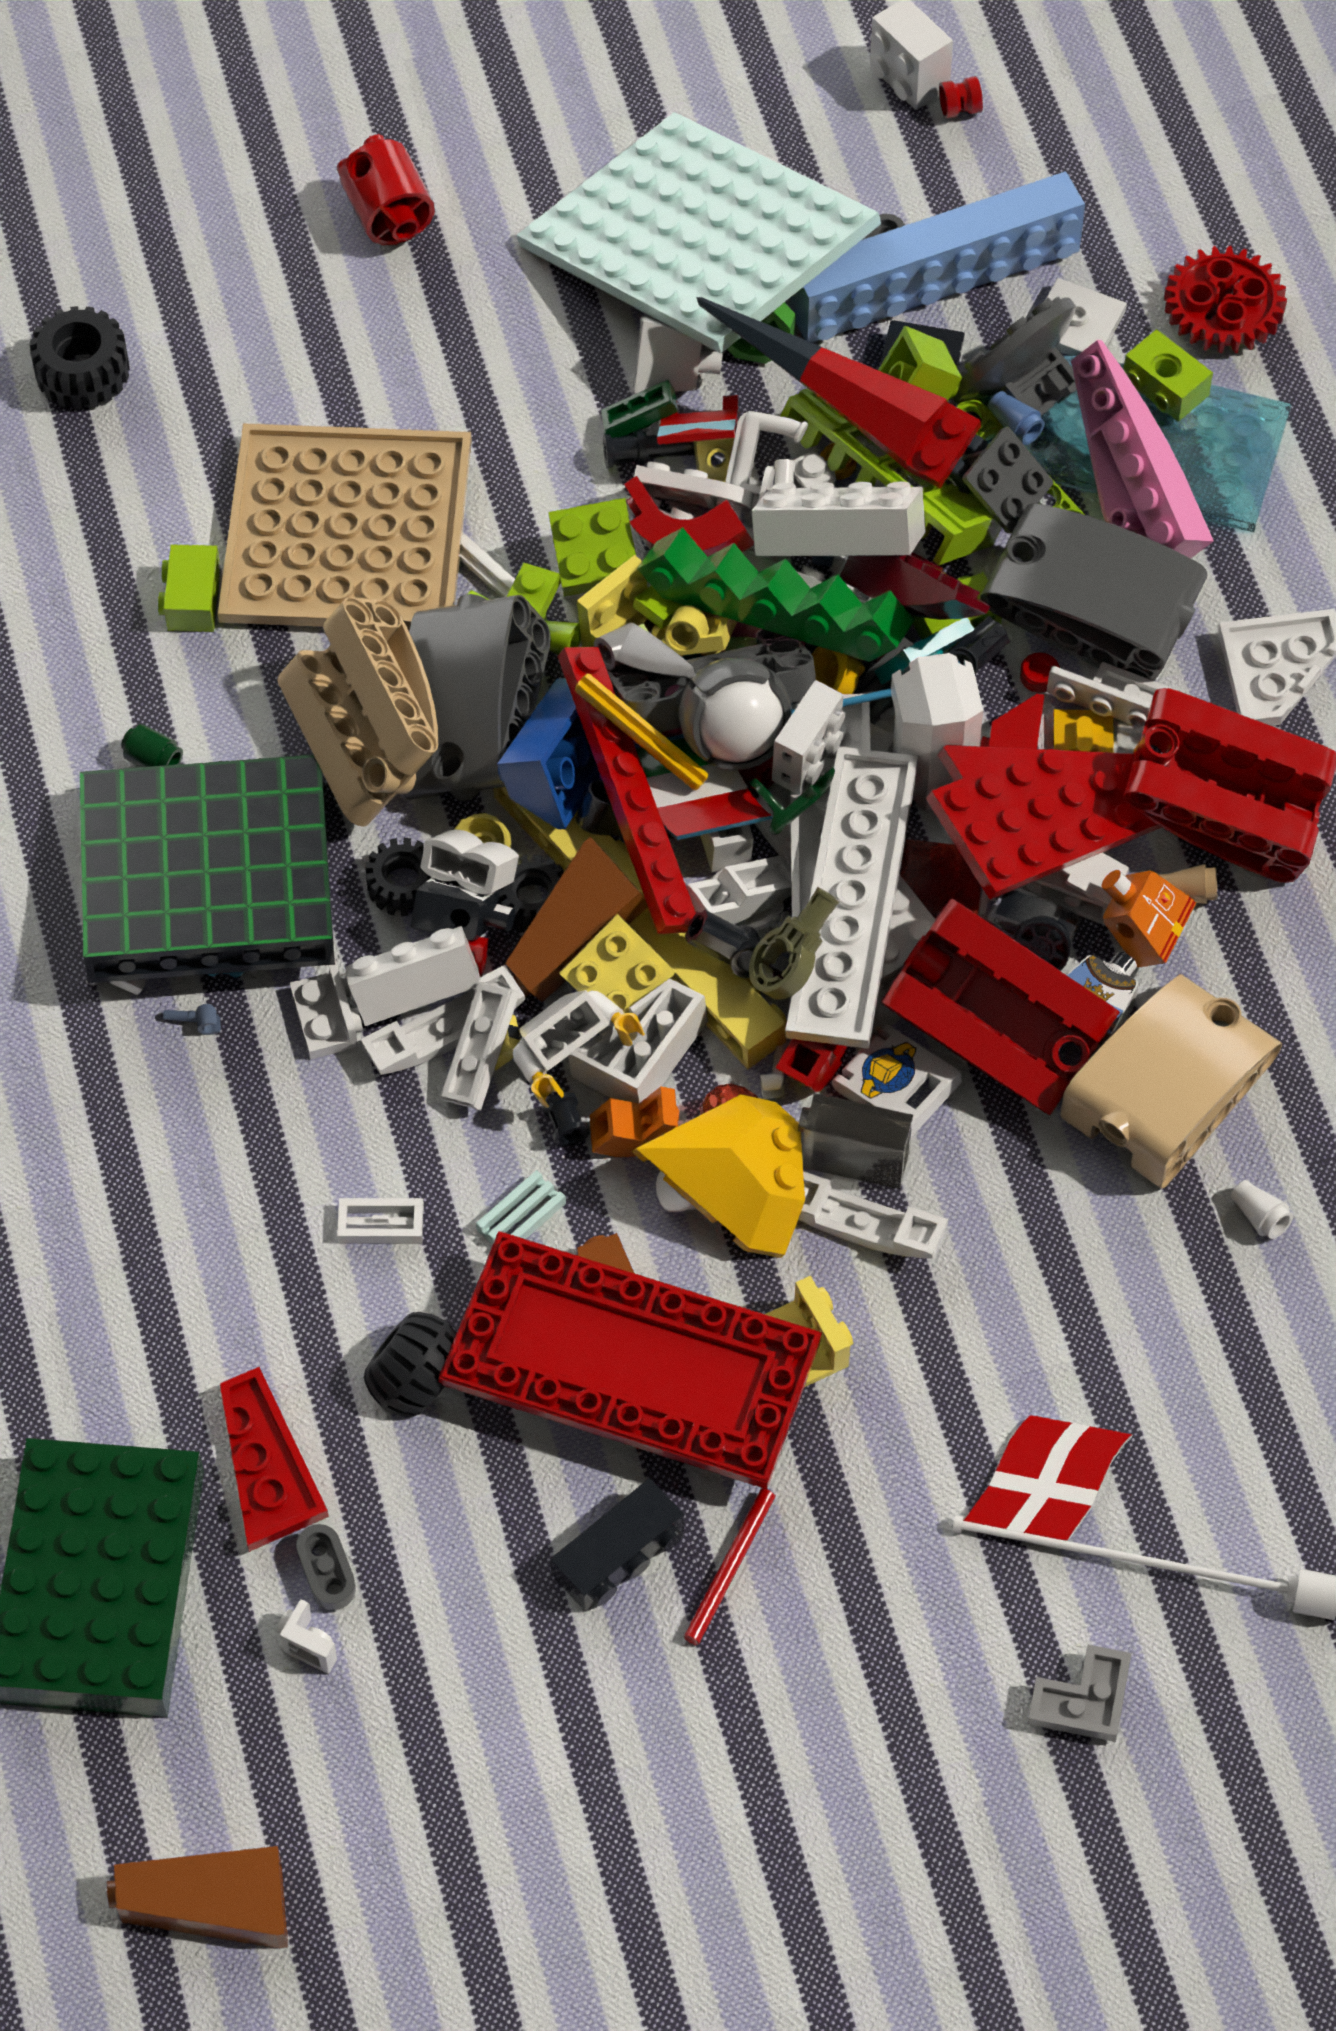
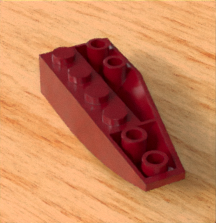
M913 552L910 555H851L848 557L840 574V578L846 584L857 588L858 591L871 598L891 591L910 614L922 618L938 620L963 619L987 614L990 608L989 605L977 598L980 593L979 591L943 572L944 568L927 561L926 558Z

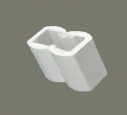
M454 829L425 841L420 868L437 880H456L463 888L471 892L490 894L514 882L519 855L504 844L497 842L483 843L470 832Z

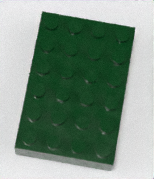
M26 1438L0 1590L1 1705L168 1718L204 1477V1469L199 1451Z

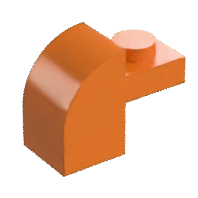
M660 1086L640 1103L613 1098L608 1099L589 1115L592 1153L620 1158L636 1157L632 1153L634 1149L678 1127L679 1109L676 1106L675 1089Z

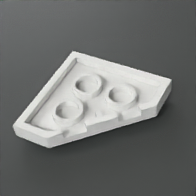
M1335 609L1219 623L1218 634L1237 713L1270 726L1280 725L1336 657Z

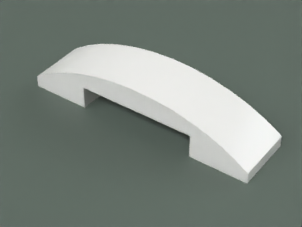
M506 965L480 977L483 983L513 989L518 992L519 997L515 1008L525 1000V995ZM476 988L470 989L469 992L402 1027L395 1021L360 1039L361 1044L380 1075L422 1064L457 1048Z
M803 1171L805 1202L799 1216L800 1221L830 1235L881 1252L914 1258L934 1257L948 1225V1219L908 1206L906 1213L832 1189L830 1180Z

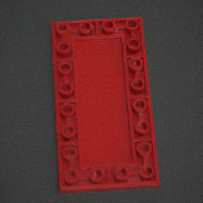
M498 1231L439 1376V1382L443 1386L768 1489L820 1346L822 1332Z

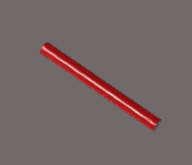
M764 1488L759 1490L683 1636L689 1643L694 1645L700 1644L776 1497L770 1490Z

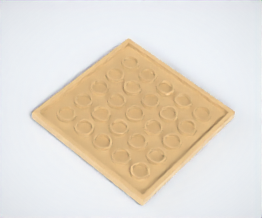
M243 423L218 607L219 623L323 627L324 622L344 599L356 597L379 599L392 604L400 613L407 629L410 630L412 618L417 611L455 605L472 445L471 432Z

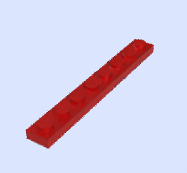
M564 647L557 657L657 933L687 932L689 921L696 912L633 740L575 691V687L581 678L586 674H591L616 695L599 647Z

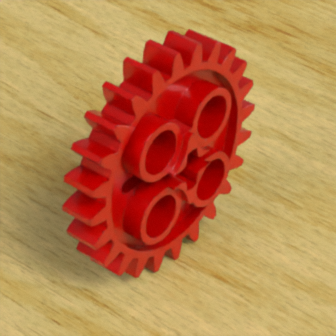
M1212 246L1211 255L1208 256L1199 249L1196 260L1186 255L1184 265L1176 264L1173 275L1168 276L1167 287H1165L1164 301H1166L1164 311L1170 314V325H1179V336L1187 333L1191 334V345L1202 340L1204 341L1203 349L1206 351L1212 344L1217 345L1219 353H1223L1225 346H1231L1234 353H1238L1240 344H1244L1249 350H1252L1255 339L1263 344L1266 343L1267 334L1275 335L1278 324L1283 322L1287 298H1285L1286 286L1280 285L1281 274H1271L1273 266L1271 263L1260 266L1261 255L1259 254L1251 260L1246 258L1247 249H1243L1239 255L1233 254L1232 246H1228L1225 254H1220L1218 248Z

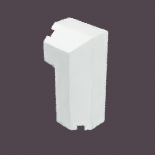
M950 653L918 657L909 663L910 671L904 675L901 674V670L892 674L891 695L895 708L893 753L918 756V769L912 800L916 801V806L925 812L933 811L926 800L929 793L934 789L954 782L937 756L940 750L946 745L980 746L983 707L971 662L964 660V665L959 664L957 656Z

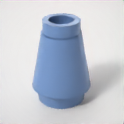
M1003 391L995 394L988 404V409L1003 428L1009 427L1024 445H1028L1036 440L1044 428L1045 422L1041 419L1039 411L1007 395Z

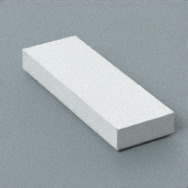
M478 982L440 1099L448 1103L481 1111L519 997L518 992L513 989Z

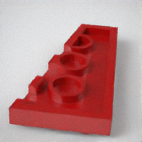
M260 1367L220 1383L249 1552L328 1518V1509Z

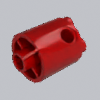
M380 134L372 135L364 141L361 147L337 164L336 169L340 177V183L367 236L372 242L383 246L397 245L409 241L422 233L431 223L435 214L434 202L408 151L400 142L384 139Z

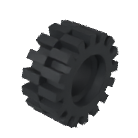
M397 838L390 839L389 848L384 843H381L377 846L378 854L374 851L371 852L369 862H366L365 875L369 897L372 902L376 900V907L382 911L387 906V913L393 916L396 909H401L402 917L408 916V909L414 908L416 889L432 877L420 868L424 843L417 840L416 844L412 846L411 838H404L403 844L398 845ZM399 868L413 869L418 874L417 880L407 886L392 885L388 882L387 876L390 872Z
M534 854V861L529 862L527 855L520 856L521 864H517L514 882L500 889L498 904L515 909L513 925L517 922V931L524 933L525 927L530 926L564 873V869L560 865L555 867L554 860L549 857L545 863H542L541 855ZM540 885L547 889L548 896L543 901L537 903H526L518 898L517 893L524 886Z

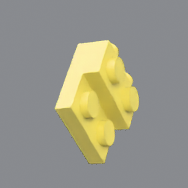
M636 555L632 556L577 600L582 647H594L596 638L630 622L636 625L644 624L648 631L654 628L655 624L633 608L634 598L648 588L647 580L637 569L642 560Z

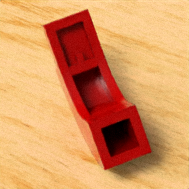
M638 476L624 483L632 496L626 500V503L636 517L630 521V524L650 550L656 541L682 527L707 557L733 543L742 553L754 546L753 539L728 500H725L699 517L676 519L667 516L659 510Z

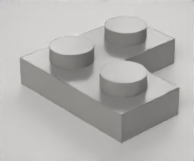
M1087 1645L1080 1685L1036 1677L1028 1725L1116 1742L1131 1653Z

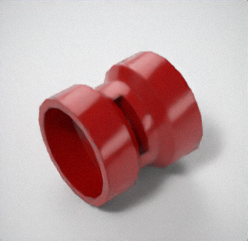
M977 76L964 78L960 83H954L951 80L939 83V100L945 119L957 117L961 112H968L969 114L982 113L983 96Z

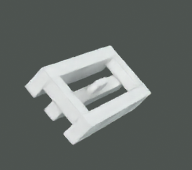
M339 1198L338 1243L422 1244L423 1198ZM347 1213H414V1217H389L388 1215L347 1217ZM377 1228H413V1229H377Z

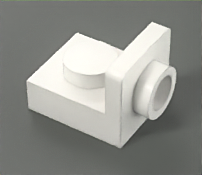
M301 1599L294 1611L288 1609L279 1623L277 1632L280 1636L282 1652L329 1674L337 1661L335 1643L332 1642V1638L327 1633L318 1628L310 1627L308 1630L306 1629L312 1617L309 1603Z

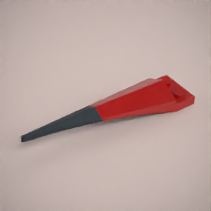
M696 297L701 308L798 380L885 451L904 469L939 489L981 428V420L948 403L946 398L703 297Z

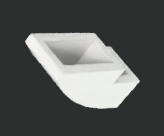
M781 855L726 866L718 878L689 883L686 887L696 913L706 909L726 921L736 924L792 896L791 865Z

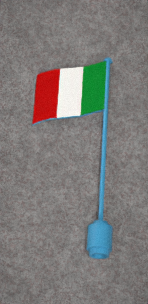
M891 689L843 699L842 707L892 697ZM683 734L666 738L708 773L707 780L696 791L692 790L639 744H634L663 825L667 832L675 839L680 840L773 819L772 815L752 796L738 770L719 769L710 765L691 750Z

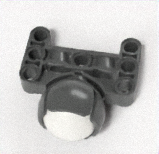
M764 629L757 631L755 634L757 645L686 660L694 667V676L692 678L659 675L639 670L626 664L611 671L607 670L616 696L657 731L662 733L681 727L685 741L696 755L712 766L732 771L753 768L761 765L773 756L774 741L792 715L791 704H799L816 680L813 656L800 640ZM679 685L678 690L674 694L665 696L670 686Z

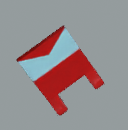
M738 395L723 396V410L683 414L676 412L661 419L657 443L670 444L735 438L737 422L741 417Z

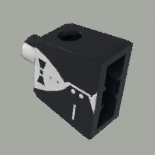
M432 877L416 889L411 928L435 933L441 929H454L462 926L467 940H477L490 928L509 932L515 919V909L498 904L500 889L490 894H477L463 888L456 880L441 881Z

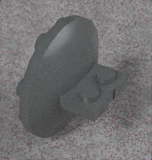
M1058 296L1052 301L1048 298L1031 312L1033 315L1025 319L1023 316L1014 322L1006 330L1007 334L998 339L990 347L991 350L984 355L983 352H980L965 364V369L960 372L962 379L959 390L952 398L954 402L959 405L960 402L968 399L981 401L1003 391L1007 395L1039 411L1042 417L1055 404H1060L1075 393L1077 388L1073 369L1056 348L1067 331L1077 306L1069 297L1060 299Z

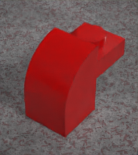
M792 1039L775 1068L809 1089L819 1092L831 1081L842 1065L840 1059L848 1046Z

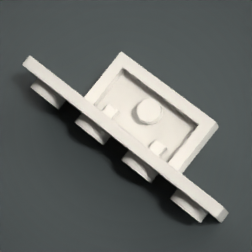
M1102 662L1093 680L1053 666L1049 672L1047 692L1062 702L1078 704L1091 709L1100 716H1113V718L1126 722L1137 730H1143L1154 692L1161 688H1174Z

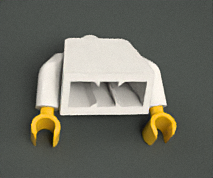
M583 990L562 996L519 1029L522 1039L513 1050V1059L528 1082L532 1084L531 1090L545 1108H548L549 1105L545 1100L552 1092H557L561 1098L564 1096L563 1090L546 1071L550 1070L608 1025L615 1027L621 1043L625 1046L633 1045L629 1036L630 1033L638 1032L644 1036V1030L635 1013L624 1014L620 1007L602 993L593 990L589 992Z

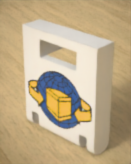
M884 1024L878 1031L880 1037L874 1035L870 1039L869 1049L862 1048L842 1069L843 1076L838 1074L832 1080V1086L837 1092L911 1139L962 1083L961 1071L891 1026ZM929 1078V1086L933 1091L916 1109L906 1104L907 1100Z

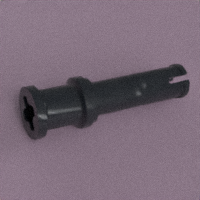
M636 431L633 436L612 438L610 434L603 435V453L607 469L613 468L614 464L637 462L638 465H645V463L649 462V459L695 455L693 441L658 444L657 435L647 436L646 432L642 433V431Z

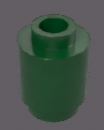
M144 724L138 725L135 729L130 728L125 733L121 742L124 759L139 767L177 765L181 763L183 757V749L177 746L175 740Z

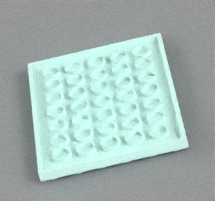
M674 112L620 155L612 159L593 176L586 179L566 197L559 200L557 204L539 218L532 221L530 225L517 234V239L520 247L713 350L722 353L741 337L701 308L696 297H703L748 317L762 321L881 225L879 212Z

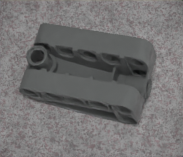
M1033 503L1025 507L980 596V600L990 606V612L1098 669L1101 663L1104 662L1155 681L1163 670L1177 639L1181 638L1196 608L1193 606L1207 579L1208 573L1203 565L1140 534L1087 515ZM1015 557L1020 558L1023 562L1018 561Z
M466 594L458 599L457 605L417 611L412 618L409 633L422 661L430 685L438 725V749L416 772V782L413 789L409 793L403 794L408 800L442 796L446 791H449L457 800L467 801L475 797L481 790L505 787V784L499 778L497 763L535 710L551 641L547 623L522 595L487 600L479 595Z

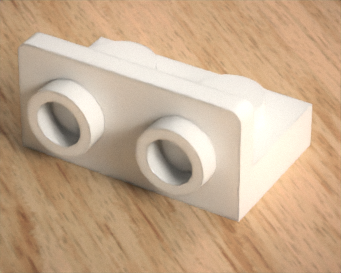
M336 960L335 965H328L329 973L290 982L291 993L310 1060L358 1048L356 1032L363 1030L357 1006L350 1008L347 997L353 995L348 985L347 973L340 974Z

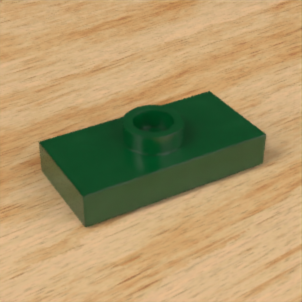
M669 379L601 410L604 434H610L612 438L623 437L639 429H645L654 422L678 412L675 389Z

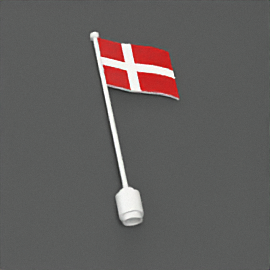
M1030 1415L1009 1440L989 1486L965 1519L964 1516L955 1515L952 1530L955 1533L961 1534L962 1530L1284 1592L1287 1593L1286 1602L1294 1603V1613L1335 1620L1336 1575L1300 1569L1299 1577L1290 1576L1289 1584L1069 1542V1539L1091 1510L1111 1463L1122 1447L1132 1438L1133 1434Z

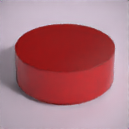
M1038 652L1028 655L1021 664V683L1032 692H1047L1049 672L1053 666L1060 668L1058 661L1046 653Z

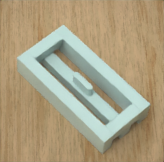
M536 1170L476 1223L477 1231L493 1245L498 1231L507 1232L514 1224L521 1221L540 1201L548 1197L550 1200L511 1234L527 1239L566 1204V1196L561 1191L557 1192L550 1181L546 1182L543 1180L542 1174ZM536 1188H538L537 1191H535L528 1199H526V1200H525L520 1206H518L511 1214H509L503 1221H501L494 1229L491 1230V1228H492L497 1222H499L505 1215H507L514 1207H516L522 1200H524L531 1192H533Z

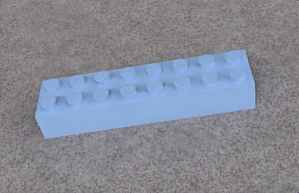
M1065 171L861 240L791 296L790 309L795 313V322L804 339L813 343L819 340H828L836 334L854 328H863L869 323L886 317L898 316L904 311L921 305L933 304L939 299L956 293H965L974 287L989 282L1000 281L1006 276L1024 270H1033L1041 264L1059 258H1068L1080 251L1085 203Z

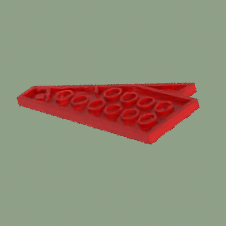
M946 745L937 756L954 782L932 790L926 797L927 802L989 900L1162 828L1132 808L1123 799L1134 762L1133 754Z

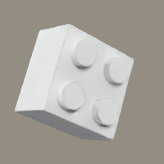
M900 0L872 17L871 70L878 78H883L894 89L896 95L901 100H906L915 110L939 96V83L950 81L953 40L911 0Z

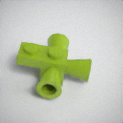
M523 563L507 597L522 595L545 620L551 637L549 651L559 655L564 647H579L581 642L579 623L549 621L546 617V612L561 583L560 574ZM471 590V591H469V592L467 593V594H474V595H479V596H481V597H484V596H482L481 594H479V593H477V592H475V591H473V590Z

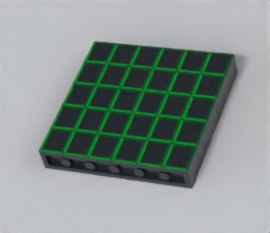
M314 755L80 772L83 957L88 983L335 965L322 770Z

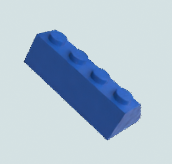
M565 678L554 681L497 763L499 778L505 784L510 799L557 829H566L579 809L590 783L597 781L600 777V772Z

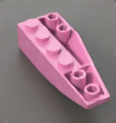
M1096 340L1072 359L1071 364L1103 517L1108 523L1140 534L1192 558L1214 542L1207 524L1168 441L1147 405L1104 342Z

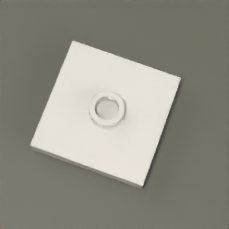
M1057 278L1046 299L1050 298L1052 301L1058 296L1060 299L1069 297L1077 306L1067 331L1056 346L1058 351L1076 357L1096 340H1102L1107 346L1126 311L1127 303Z

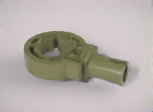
M817 887L798 917L794 916L792 918L787 916L781 927L773 929L760 940L749 964L750 981L757 990L774 999L781 1000L793 996L805 985L814 968L815 952L823 942L819 931L840 901L824 889ZM787 951L790 953L787 968L782 972L784 979L778 976L773 977L774 970L769 967L770 963L775 964L779 955Z

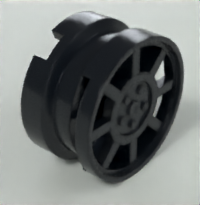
M1035 916L1027 919L1019 926L1014 936L1015 941L1061 971L1065 967L1070 956L1071 943L1069 933L1060 921L1049 916Z

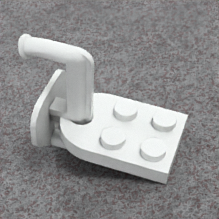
M754 411L744 413L737 424L725 482L708 479L707 473L694 469H685V474L671 472L670 466L657 462H648L647 467L636 465L634 477L638 476L650 496L658 499L710 509L728 500L738 518L741 519L742 512L752 510L769 488H772L774 485L775 469L772 466L766 467L761 486L749 484L760 430L787 435L794 438L795 443H798L804 436L808 423H801L790 418ZM745 527L754 541L753 528Z

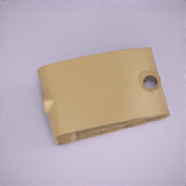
M348 597L343 600L324 622L323 629L331 645L324 651H299L278 675V684L343 814L350 822L364 827L370 824L396 794H407L413 789L416 782V772L438 749V725L433 697L422 661L398 610L384 600Z
M1179 974L1144 1003L1074 1076L1064 1092L1060 1116L1090 1139L1095 1138L1101 1132L1113 1144L1129 1149L1132 1153L1131 1168L1163 1189L1173 1180L1270 1067L1279 1054L1282 1043L1242 1016L1240 1007L1233 1000L1216 998L1183 974ZM1214 1021H1224L1229 1026H1218Z

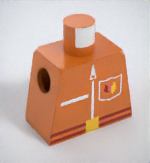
M1119 870L1110 872L1101 884V887L1112 897L1103 915V923L1126 954L1135 960L1138 968L1166 963L1196 902L1153 871L1138 872L1126 876Z

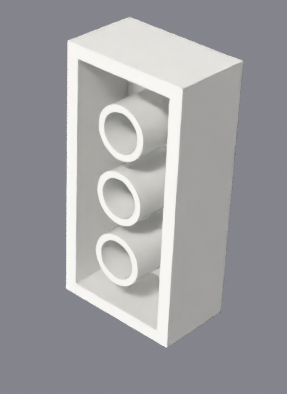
M828 482L815 483L810 488H796L793 483L775 484L772 488H769L752 509L755 556L910 555L925 533L923 488L911 487L909 482L889 483L887 487H872V484L869 482H856L850 484L849 488H834V484Z

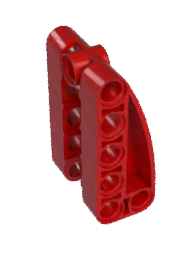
M1170 688L1157 689L1152 698L1140 741L1133 751L1134 762L1124 792V801L1146 818L1172 834L1221 859L1274 881L1289 883L1297 880L1311 861L1319 832L1317 825L1320 812L1318 810L1322 800L1331 789L1336 771V752L1321 744ZM1150 745L1158 747L1162 754L1155 752Z
M952 898L949 899L926 935H922L903 963V969L880 1001L889 1010L896 1012L898 1016L1049 1116L1063 1098L1064 1092L1071 1080L1088 1062L1090 1056L1120 1014L1109 1003ZM1066 1042L1075 1043L1081 1051L1079 1061L1072 1066L1063 1064L1058 1056L1060 1047Z

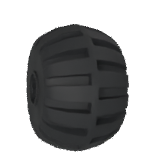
M424 1312L408 1314L384 1340L365 1369L364 1382L370 1395L383 1409L396 1415L413 1417L421 1414L445 1387L439 1382V1376L456 1337V1331L444 1319L433 1314Z

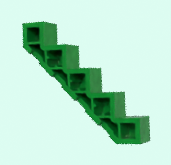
M683 527L656 541L637 568L663 599L683 605L695 606L705 612L868 662L897 649L915 620L891 591L885 592L862 604L838 574L810 588L787 559L758 572L735 543L707 557Z

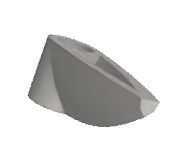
M630 622L596 638L594 641V647H599L607 670L611 671L626 664L639 670L677 678H692L694 676V667L661 640L635 623Z

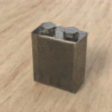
M814 1093L811 1107L802 1108L798 1125V1132H801L803 1168L901 1189L910 1153L913 1115Z

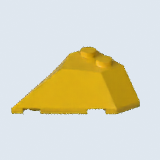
M739 1095L632 1151L641 1161L649 1160L665 1174L663 1180L712 1223L718 1220L735 1235L733 1241L744 1251L778 1258L786 1254L805 1202L800 1123L777 1102Z

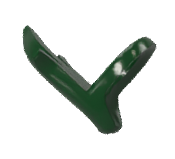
M832 767L786 809L780 805L758 779L753 778L749 781L753 789L774 812L769 832L773 835L780 834L785 826L790 824L817 801L830 786L835 769Z

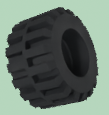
M78 306L70 307V311L66 312L60 309L54 312L55 316L53 318L49 316L42 320L43 327H36L33 332L34 338L30 339V354L38 387L41 392H45L46 398L51 402L57 400L58 406L66 408L68 405H73L74 410H82V406L89 405L91 409L98 407V402L108 403L113 400V393L119 395L123 390L122 383H127L130 366L124 333L115 318L109 319L108 313L103 310L96 313L94 307L86 306L85 310H79ZM76 355H93L83 361H68L69 358Z

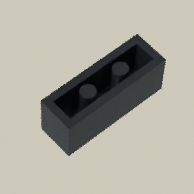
M648 1478L551 1557V1575L585 1612L595 1604L601 1606L614 1596L617 1586L626 1578L634 1579L642 1574L649 1566L650 1559L660 1550L664 1552L669 1551L679 1543L684 1535V1513L651 1478Z

